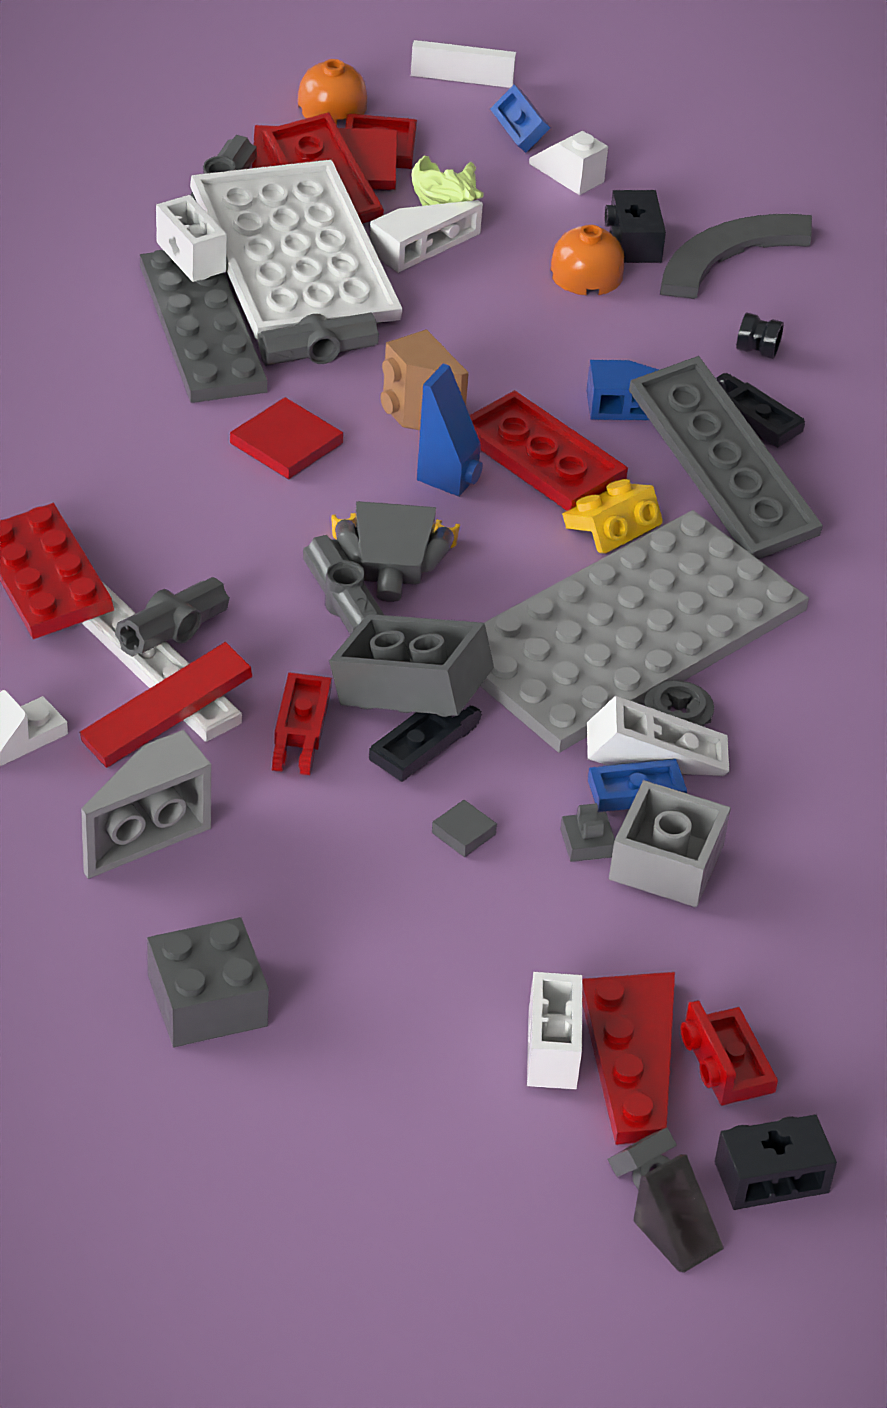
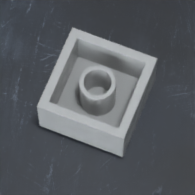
M643 780L615 838L609 880L697 907L723 849L731 807Z

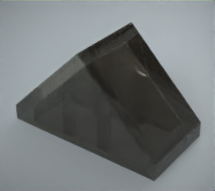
M680 1154L640 1178L633 1221L678 1272H686L724 1249L687 1154Z

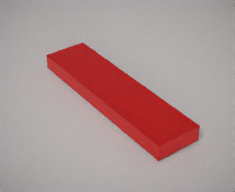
M225 641L79 732L81 740L107 768L252 678L251 666Z

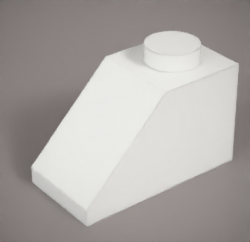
M581 131L530 157L529 164L578 195H581L604 183L608 146L592 135Z

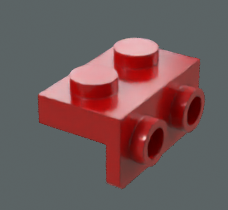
M699 1000L689 1002L686 1020L681 1024L682 1040L688 1051H694L700 1063L699 1068L702 1081L707 1088L713 1089L720 1105L723 1106L776 1093L778 1079L740 1007L706 1014Z

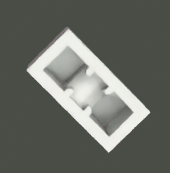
M191 195L156 204L157 243L192 282L226 272L227 234Z
M533 972L528 1018L527 1086L577 1089L582 1054V975Z

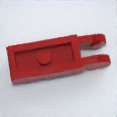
M288 672L274 732L275 748L272 771H283L287 761V746L303 748L299 757L300 774H311L315 750L319 749L331 694V677Z

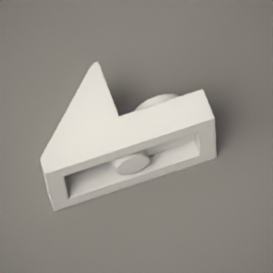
M6 690L0 692V766L68 734L67 721L43 696L20 706Z

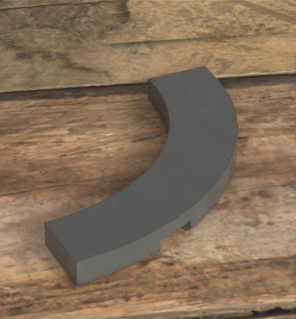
M756 215L724 222L704 230L685 242L673 254L663 273L660 295L697 298L699 287L709 273L710 267L717 261L720 263L744 252V248L748 246L763 248L774 246H810L812 215Z

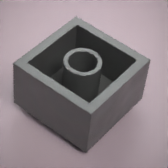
M241 917L147 937L148 977L173 1048L268 1026L269 988Z

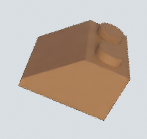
M427 329L386 342L385 360L382 363L384 385L380 398L383 409L387 414H391L402 427L420 430L423 384L443 363L451 367L465 405L467 400L469 372Z

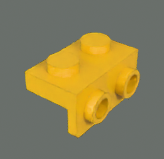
M628 479L610 483L606 486L607 491L600 495L583 497L576 501V507L562 513L566 529L592 531L597 551L604 554L654 529L663 522L654 486L631 484Z

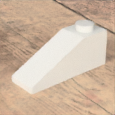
M479 200L396 209L371 221L370 241L379 260L399 273L479 235L483 203Z
M615 696L587 722L588 759L610 766L676 759L681 774L725 776L729 772L727 735L633 701Z

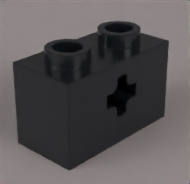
M613 190L611 205L605 206L604 221L605 226L610 227L609 233L617 238L624 251V263H662L666 230L656 190Z
M817 1114L803 1117L789 1116L774 1122L751 1126L738 1125L728 1130H722L714 1161L733 1210L827 1194L830 1192L837 1164Z

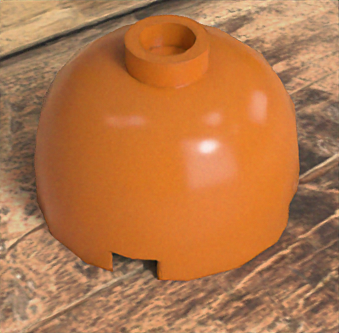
M328 59L307 70L299 84L298 108H302V115L305 118L329 112L336 125L337 120L346 119L347 114L364 115L367 110L365 81L354 67L341 60Z
M584 225L565 232L554 246L551 259L552 279L564 290L578 295H586L587 289H599L598 295L607 294L617 289L623 281L624 251L617 238L603 228L596 225Z

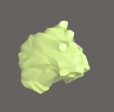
M423 156L412 170L414 191L419 197L422 206L473 201L484 196L483 192L476 189V167L472 162L467 163L463 171L458 174L453 169H447L443 173L440 172L436 163L431 162L429 156Z

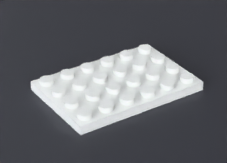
M332 160L191 176L190 187L197 203L227 234L226 271L256 339H258V334L262 331L296 326L301 319L310 314H321L330 320L372 312L376 323L401 320L402 306Z

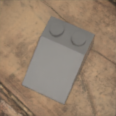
M184 730L143 745L81 808L83 866L86 877L88 879L211 829V763Z

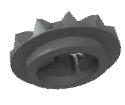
M671 680L662 682L650 689L644 700V706L703 727L705 724L711 723L714 713V703L711 696L701 687L686 681ZM671 707H674L677 710L672 712ZM683 708H685V709H686V713H683V712L680 711V710L683 709Z

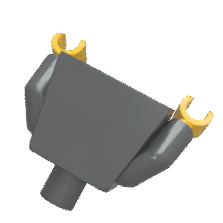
M356 501V513H350V518L338 519L336 514L331 515L333 538L337 540L348 559L363 568L365 573L364 581L377 582L376 596L378 599L387 602L399 601L402 598L403 584L417 585L421 582L423 572L433 571L450 548L457 545L460 524H455L454 527L449 528L441 525L442 520L437 519L435 522L436 507Z

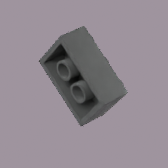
M367 614L329 660L340 705L356 706L361 709L398 710L402 713H432L443 717L458 716L494 668L485 623Z

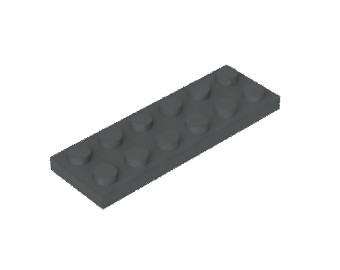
M164 250L140 254L142 274L190 403L267 393V378L224 272L204 280L192 282Z
M700 356L630 381L629 392L737 544L757 559H761L820 536L823 527L822 523Z

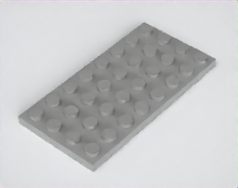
M692 510L484 622L494 668L481 684V687L560 753L587 737V722L615 696L643 705L647 692L665 681H685L806 611L809 597Z

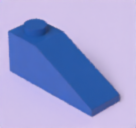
M590 360L586 389L590 420H649L629 392L630 381L659 369L630 360Z
M443 363L423 384L417 481L460 497L470 484L474 485L478 481L482 473L483 463L479 461L481 443L452 369L449 365Z

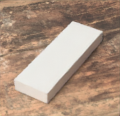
M414 40L411 76L511 88L514 80L516 52Z

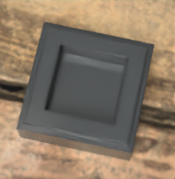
M462 800L432 822V833L463 857H466L495 836L497 830L496 822L466 800Z

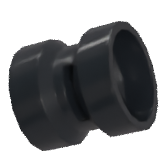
M747 312L739 329L736 349L745 352L753 349L760 351L764 357L774 359L782 339L784 322L774 319L768 322L760 320L758 315Z

